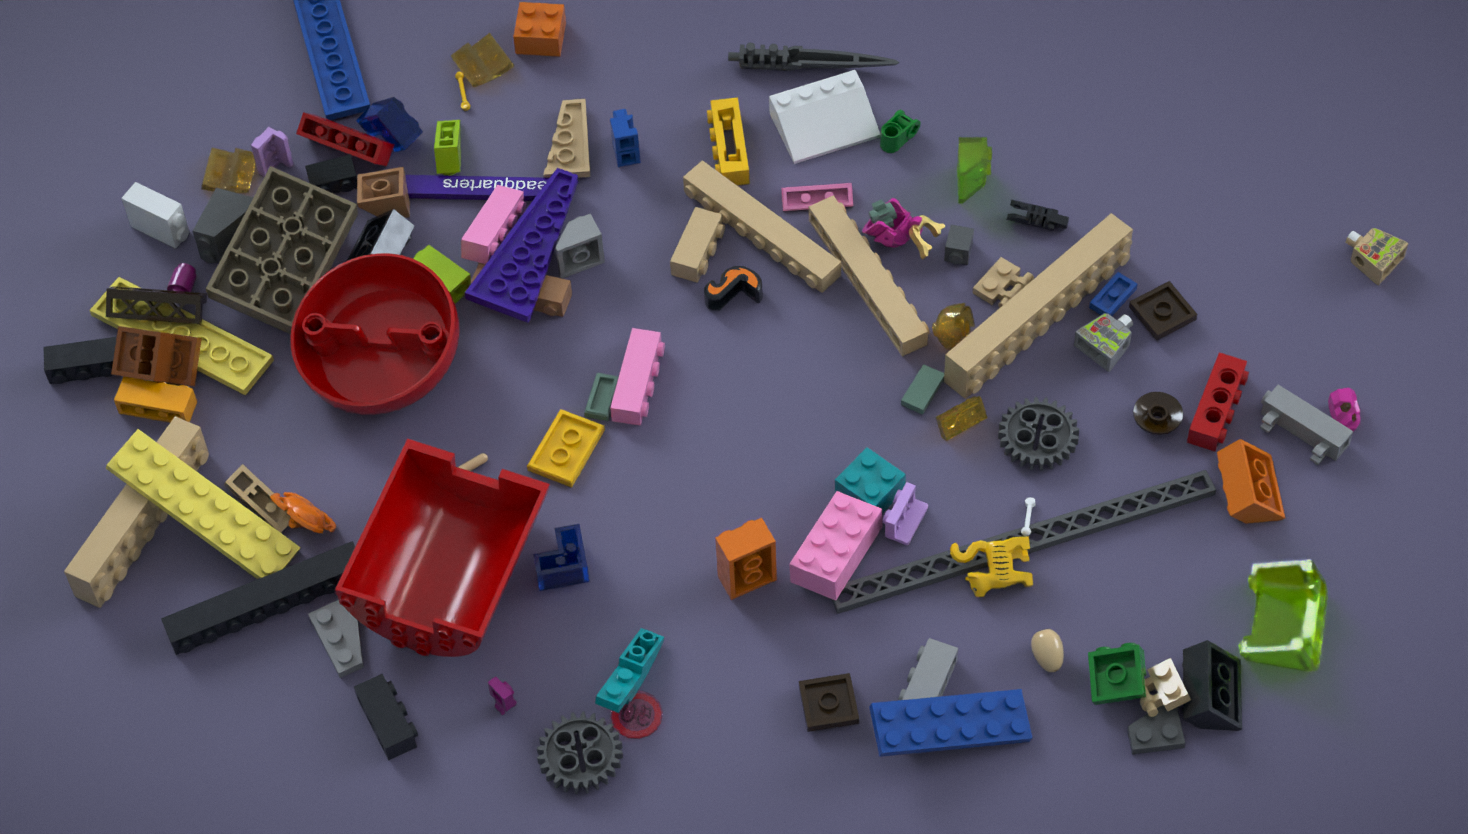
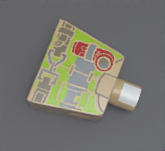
M1372 228L1364 237L1352 231L1345 242L1354 248L1351 263L1378 286L1405 258L1408 247L1406 241L1376 228Z

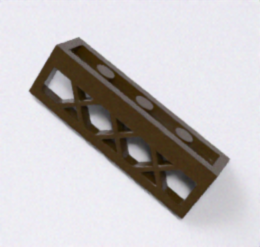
M113 286L106 290V317L201 324L202 304L207 303V293ZM113 299H121L127 305V308L121 313L113 312ZM139 301H145L151 309L146 314H140L134 308V305ZM163 302L169 303L175 310L169 316H163L157 309ZM186 304L196 305L195 318H187L181 309Z

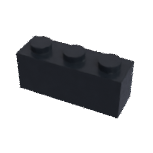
M110 337L43 347L44 372L49 384H62L68 381L113 376L111 373L117 338Z
M380 674L354 686L357 699L388 761L417 748L415 737L418 736L417 730L413 722L407 723L405 716L408 715L402 701L397 703L394 697L397 695L392 681L386 682L383 674Z

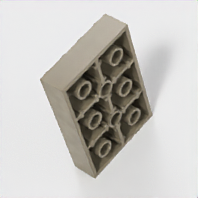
M270 166L206 287L208 298L291 334L294 316L302 299L316 281L330 270L358 215L357 204Z

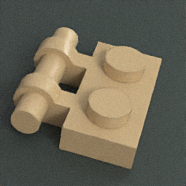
M1000 257L973 287V294L991 305L999 299L1001 302L998 306L1001 308L1034 279V276L1027 272L1023 277H1018L1021 268ZM1010 285L1013 286L1011 291H1005Z
M1171 658L1147 669L1150 677L1144 679L1146 697L1140 699V705L1144 711H1147L1150 717L1156 716L1158 714L1157 708L1162 705L1165 706L1167 711H1170L1191 700ZM1157 689V694L1150 695V691Z

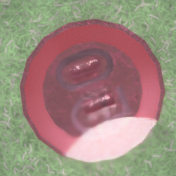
M637 691L633 700L628 705L625 704L619 713L611 710L610 717L613 727L619 734L627 738L640 739L650 736L658 729L662 722L663 711L660 702L653 695L644 691Z

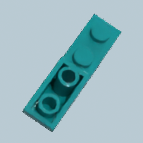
M641 628L619 657L617 668L596 695L595 704L617 713L621 711L625 704L629 705L649 673L663 644L664 637Z

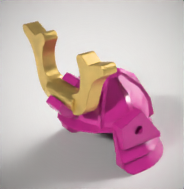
M891 198L885 204L891 202L895 209L897 219L893 220L894 226L890 228L882 221H877L873 224L870 219L862 229V233L874 236L875 242H879L886 247L902 246L911 238L920 252L921 259H924L928 256L932 246L921 238L922 227H927L934 237H938L941 234V230L945 228V225L943 223H936L924 215L912 218L910 216L911 212L906 211L897 199Z

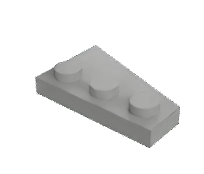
M339 600L308 613L309 619L340 678L364 667L359 621L339 603Z

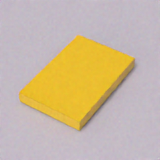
M560 409L528 463L527 470L572 488L605 431L604 425Z

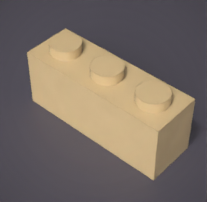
M695 207L670 260L672 276L698 283L701 275L706 274L709 263L708 259L710 256H714L717 248L716 242L718 238L723 237L725 225L722 224V214Z

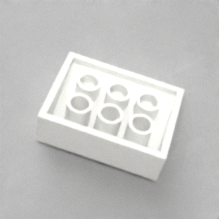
M855 70L769 96L771 118L794 164L880 138V132L864 86Z

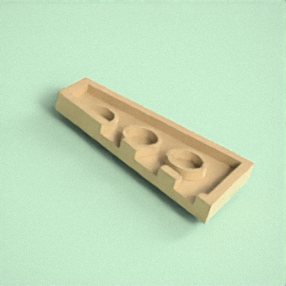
M585 99L562 100L556 132L553 135L551 151H549L547 158V167L543 174L544 178H550L557 168L576 174L578 178L590 177Z

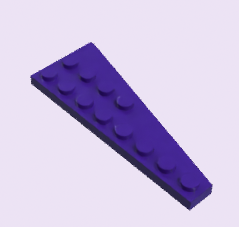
M560 168L554 171L466 290L465 299L528 323L530 321L578 184V175Z

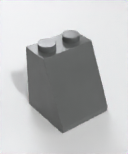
M220 188L214 190L193 229L201 259L208 263L219 264L254 197Z

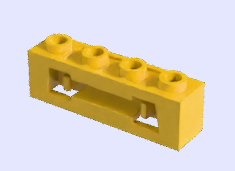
M738 97L710 100L711 110H707L708 124H713V128H709L711 142L716 144V146H712L713 160H718V164H715V170L736 185L750 184ZM723 130H732L736 154L728 155V161Z

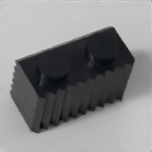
M351 155L305 165L309 183L333 194L349 192L354 188L357 189V177Z

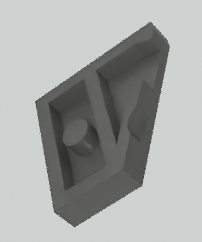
M1162 705L1157 708L1158 714L1156 716L1150 717L1146 714L1128 726L1127 733L1132 754L1185 748V739L1177 707L1167 711L1165 706Z

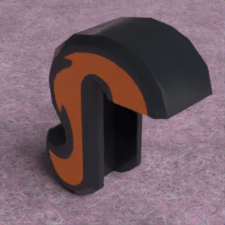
M745 266L730 267L722 273L719 284L711 280L705 285V305L710 310H721L741 290L752 300L760 303L763 298L762 280L754 270Z

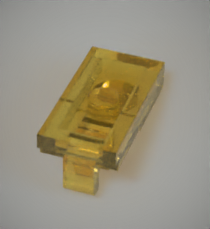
M974 396L935 418L942 438L948 441L987 419L981 397Z

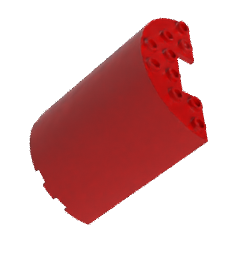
M407 438L335 588L339 603L360 623L390 640L398 648L406 647L415 650L422 656H429L430 654L444 657H459L475 652L484 638L547 496L550 484L505 469L501 470L498 480L456 467L455 453Z

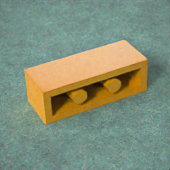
M123 376L114 402L119 414L170 423L175 416L190 422L197 399L193 388L185 385L176 386L165 382H154Z

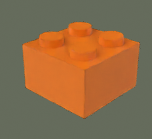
M519 2L513 35L516 54L560 57L566 26L564 4Z

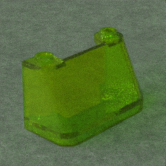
M1313 560L1253 564L1252 574L1248 577L1249 588L1257 596L1252 635L1244 636L1243 640L1239 643L1240 655L1248 662L1300 671H1317L1320 664L1328 599L1325 579Z

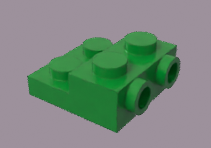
M1124 643L1118 648L1099 647L1096 651L1088 652L1091 695L1094 705L1146 697L1144 676H1146L1144 650L1139 644Z

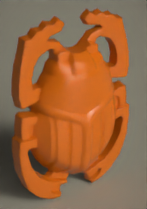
M284 492L283 496L285 497H280L279 493H274L270 496L278 507L284 511L288 510L286 513L291 516L289 520L290 528L305 527L313 532L322 534L323 529L330 532L335 531L336 524L332 518L304 497L292 492Z

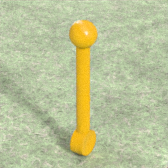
M459 71L455 74V78L459 82L462 97L461 108L463 111H468L471 105L466 99L463 84L464 74Z

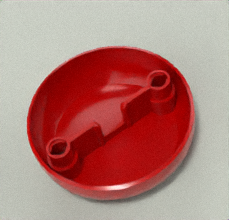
M390 253L370 254L353 258L339 264L324 274L302 299L295 313L291 329L293 360L308 387L329 405L349 413L361 415L394 412L410 406L426 396L448 371L455 357L460 330L457 309L443 281L433 270L415 259Z

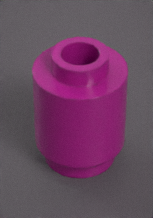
M186 263L179 264L172 273L167 290L192 292L197 278L196 269Z

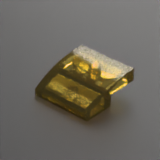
M490 33L473 46L469 42L451 55L473 87L492 81L515 66Z
M211 148L201 189L214 192L216 188L235 193H249L256 165L253 152L235 148V152L232 153Z

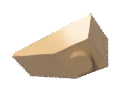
M243 464L227 479L224 486L273 528L282 533L289 525L291 516L286 513L288 510H282L272 501L270 496L274 493Z

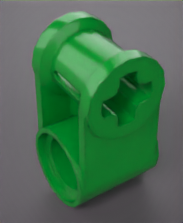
M898 110L881 127V149L887 153L897 152L909 139L916 135L921 122L917 119H911L905 115L903 110Z

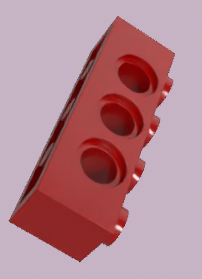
M305 112L302 114L296 132L297 135L383 166L388 165L395 145L323 117Z
M1218 353L1191 423L1187 443L1216 452L1219 443H1224L1228 431L1224 429L1225 425L1232 422L1235 410H1232L1233 404L1238 405L1242 395V391L1239 390L1240 385L1245 386L1249 376V372L1245 371L1246 360Z

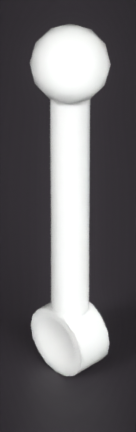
M1031 497L1025 500L1027 511L1025 525L1021 529L1023 536L1031 534V529L1029 528L1032 507L1036 505L1035 499Z

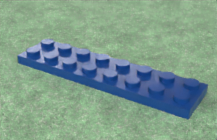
M293 0L326 119L333 120L371 111L340 0Z

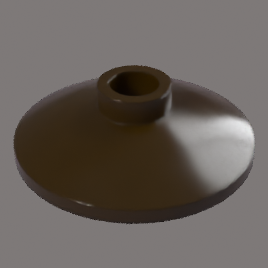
M1149 392L1136 401L1133 416L1137 425L1144 431L1162 435L1168 434L1179 427L1183 419V409L1179 401L1172 395L1164 392Z

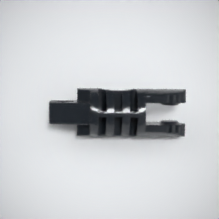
M1011 200L1010 205L1013 208L1025 210L1027 214L1022 216L1010 213L1007 215L1006 220L1053 231L1054 227L1067 229L1069 217L1059 215V210Z

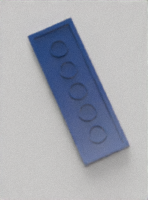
M1022 689L871 703L869 706L879 757L1025 743L1033 739Z

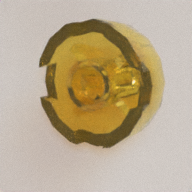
M965 303L952 304L943 308L938 314L932 329L934 336L938 338V341L945 349H953L971 333L970 327H975L970 306H965Z

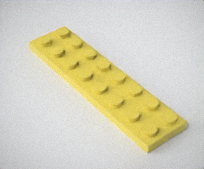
M118 277L110 286L140 288L121 277ZM106 292L90 309L91 316L118 329V326L202 338L197 371L244 395L250 391L274 361L273 355L203 319L201 324L106 317ZM113 299V312L121 313L127 308V305L121 299ZM139 301L134 305V308L140 314H146L151 309L145 301ZM163 302L157 308L163 316H169L175 311L166 302ZM181 309L187 318H195V315Z
M139 429L106 465L108 471L256 579L286 568L301 548Z

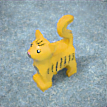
M1029 536L1012 537L1004 541L986 542L980 540L972 542L964 553L960 552L957 543H953L950 547L952 558L959 563L973 560L978 551L985 552L989 573L971 572L965 577V580L969 581L971 590L978 598L984 597L991 589H1004L1017 583H1022L1025 587L1033 586L1032 573L1013 570V559H1020L1021 562L1029 561Z

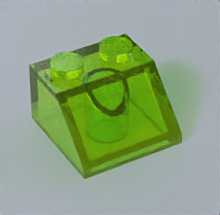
M959 137L957 158L958 203H964L986 185V175H991L992 147H987V137Z

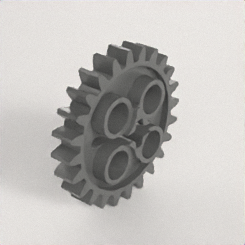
M1035 397L1034 402L1030 403L1025 398L1024 405L1015 402V409L1008 407L1007 414L1002 415V422H999L998 432L1000 447L1005 448V455L1012 454V462L1019 459L1020 467L1029 463L1030 470L1034 468V465H1038L1040 471H1042L1043 466L1047 464L1050 469H1053V462L1061 466L1063 458L1069 460L1070 453H1075L1076 445H1078L1079 441L1077 419H1072V412L1065 413V405L1058 408L1057 400L1052 404H1048L1047 397L1044 398L1043 402H1039L1038 398ZM1043 416L1044 420L1038 449L1034 451L1039 419Z
M582 711L580 718H576L574 712H571V719L567 720L562 715V723L558 724L552 721L553 730L544 729L546 737L539 738L540 745L542 746L537 747L539 755L537 760L538 764L541 765V773H546V780L548 782L554 780L555 788L563 784L564 792H567L570 787H574L575 794H578L579 789L583 787L585 792L589 793V786L593 785L596 790H599L598 782L601 781L607 785L609 784L607 775L611 777L616 776L614 768L621 767L620 760L618 759L623 758L622 750H620L623 748L622 741L619 740L618 731L613 732V724L606 725L604 717L596 721L595 713L590 718H586L585 711ZM575 733H579L586 768L584 773L580 770L574 737ZM589 736L596 737L592 741L585 740ZM563 741L570 742L566 746L559 745ZM594 759L601 760V761H600L599 763H597V764H591V763H589L590 761H592V760H594ZM568 764L575 765L571 769L563 768L565 765Z

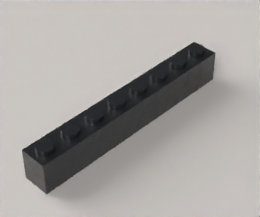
M351 541L161 618L175 655L190 652L197 646L212 643L219 637L229 633H236L246 626L261 623L268 617L278 613H285L290 608L310 603L317 597L336 592L335 588L355 549L354 542Z

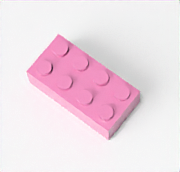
M836 491L789 564L791 583L837 600L883 527L882 508Z

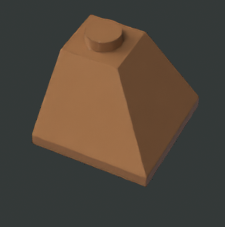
M404 167L359 174L357 177L358 207L375 216L395 209L404 218L410 217V202Z

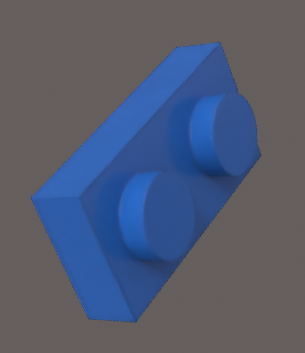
M1117 272L1091 300L1089 308L1100 315L1106 313L1113 316L1137 290L1138 284Z

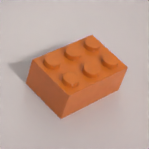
M762 517L757 520L747 521L741 527L724 531L718 537H715L718 578L731 600L777 580L776 541Z

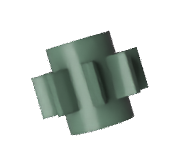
M881 199L872 203L873 210L868 212L872 223L882 221L890 228L893 227V220L897 219V214L891 202L885 204Z

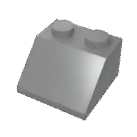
M591 213L569 221L556 246L559 276L561 279L605 263L602 234Z

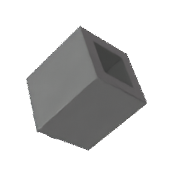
M950 225L945 245L944 261L968 265L973 246L974 228Z

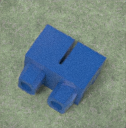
M626 109L613 111V118H610V126L618 167L641 163L637 129L634 128L633 114L627 115Z

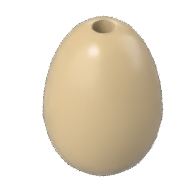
M1051 629L1035 633L1031 640L1035 659L1047 672L1058 671L1062 666L1064 658L1063 644L1059 635Z

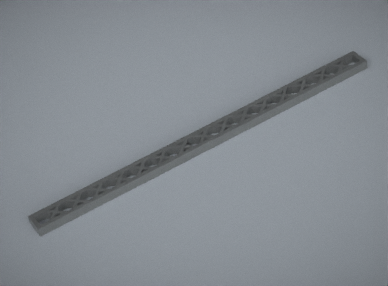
M1203 470L1029 525L1031 534L1036 533L1043 537L1037 542L1029 539L1030 549H1028V554L1214 496L1216 488L1207 471ZM1203 481L1206 488L1199 490L1192 487L1193 483ZM1176 489L1183 492L1180 497L1170 495L1169 492ZM1151 496L1160 499L1159 503L1154 505L1145 501L1146 498ZM1126 504L1137 507L1132 512L1122 509L1123 505ZM1106 511L1113 514L1110 519L1100 517L1099 514ZM1081 518L1090 521L1089 525L1084 527L1075 523ZM1055 526L1065 528L1066 531L1065 533L1058 534L1053 532L1052 529ZM1023 527L981 541H1004L1012 537L1026 536L1022 535L1021 529ZM971 543L959 547L960 552H966ZM950 550L849 581L841 594L847 593L852 595V598L843 603H840L838 598L837 600H831L837 614L988 567L986 555L981 554L982 551H978L970 563L964 564L954 560ZM942 563L948 567L945 571H939L934 569L935 564ZM915 570L924 573L923 577L919 579L911 577L910 574ZM890 578L900 580L899 585L894 587L886 584V582ZM868 585L876 588L875 592L871 594L863 592L862 589Z

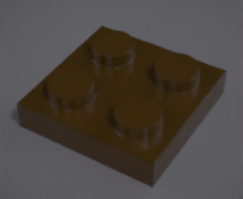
M1170 281L1131 300L1129 303V308L1156 341L1197 320L1198 314Z
M850 673L798 681L808 732L859 724V714Z

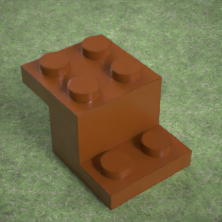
M118 326L111 374L195 386L202 338Z

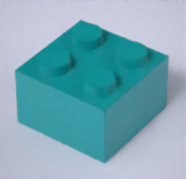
M866 447L835 479V493L838 491L882 508L883 514L893 503L897 491L904 488L906 474Z

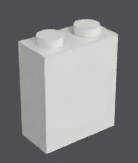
M137 182L121 198L131 227L174 248H177L181 242L187 239L190 231L180 203Z

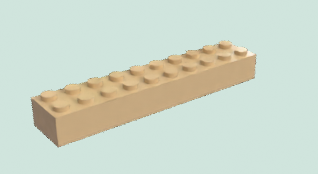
M1112 213L945 354L944 382L965 399L972 393H977L983 383L988 379H993L1005 364H1011L1020 351L1027 350L1034 339L1038 336H1043L1048 331L1049 326L1055 321L1059 322L1071 307L1075 308L1078 306L1086 294L1093 293L1101 281L1109 279L1115 269L1119 266H1124L1130 259L1133 229Z

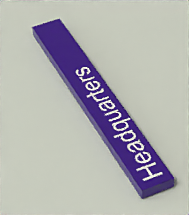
M405 175L409 198L488 200L496 186L501 185L524 191V201H533L549 180V178Z

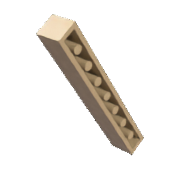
M703 160L683 176L684 192L689 198L697 200L708 211L722 214L723 223H728L735 228L739 235L747 237L758 249L766 251L774 261L781 262L792 274L804 279L811 288H816L823 293L841 276V261Z
M833 195L809 206V222L831 254L841 261L842 270L901 356L903 357L927 346L929 334L927 324L924 321L921 322L918 318L914 305L907 302L902 288L895 285L891 272L888 269H884L879 255L876 252L873 253L870 249L868 239L865 236H861L856 222L853 219L850 220L844 205L841 202L838 203Z

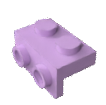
M268 127L251 144L258 174L265 177L270 166L275 168L279 163H282L291 168L294 165L288 138L281 131Z
M906 482L902 490L899 489L897 491L892 510L888 509L883 518L885 537L904 545H909L928 509L927 503L915 499L916 485Z

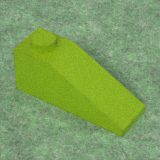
M460 120L437 121L434 144L437 174L450 176L460 172Z

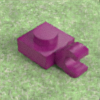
M496 676L488 681L490 695L495 699V708L501 715H504L505 711L507 712L517 704L513 698L514 691L506 681L502 683Z

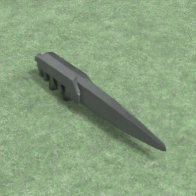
M751 42L746 45V48L745 45L740 44V52L728 53V61H738L741 69L793 71L801 68L893 66L899 63L894 59L833 50L803 49V46H792L790 48L783 46V50H778L776 44H771L769 49H765V45L761 44L760 49H755V44Z

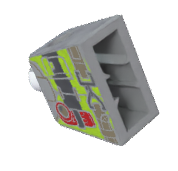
M1104 313L1075 332L1074 346L1110 372L1130 345L1132 333L1129 328L1133 326V321L1125 314L1116 320L1109 314Z

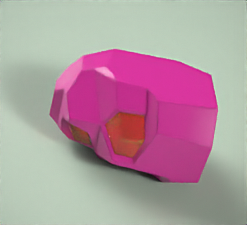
M1343 388L1330 393L1328 405L1332 418L1354 432L1360 424V409L1355 391L1351 388Z

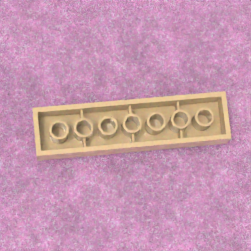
M176 416L157 441L158 444L195 471L206 463L209 456L201 428ZM126 484L64 570L74 596L101 608L104 602L111 598L118 582L125 578L130 565L139 558L142 548L153 538L156 528L161 522L166 520L168 514Z

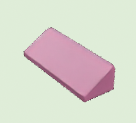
M852 183L781 188L783 211L809 210V206L833 195L838 203L841 202L844 207H853Z

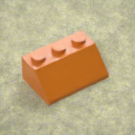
M1242 439L1218 451V468L1222 475L1223 490L1226 493L1227 510L1230 516L1246 524L1285 519L1271 454Z

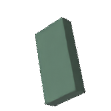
M923 364L903 396L901 405L924 414L944 381V373Z
M596 373L585 408V417L609 421L611 415L610 407L619 376Z

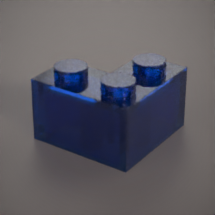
M395 97L374 102L356 120L368 135L373 137L381 135L385 141L395 144L393 147L394 152L406 150L423 133L418 121L407 113L403 103Z
M580 524L554 528L558 550L533 554L539 591L590 582Z

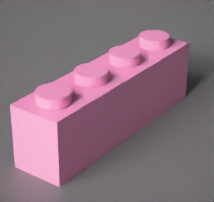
M501 185L496 186L461 239V258L486 264L517 223L519 216L525 212L524 191Z
M632 328L610 407L612 421L641 426L643 417H647L649 410L648 396L652 397L654 392L653 377L658 376L660 368L658 359L663 357L665 343L661 342V332Z

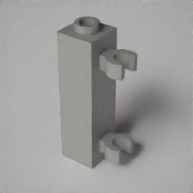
M1277 385L1272 392L1268 390L1261 400L1263 404L1261 414L1264 416L1262 419L1264 423L1260 428L1269 433L1275 424H1278L1313 446V455L1310 460L1319 465L1326 455L1336 461L1350 445L1353 434L1351 429L1282 386Z

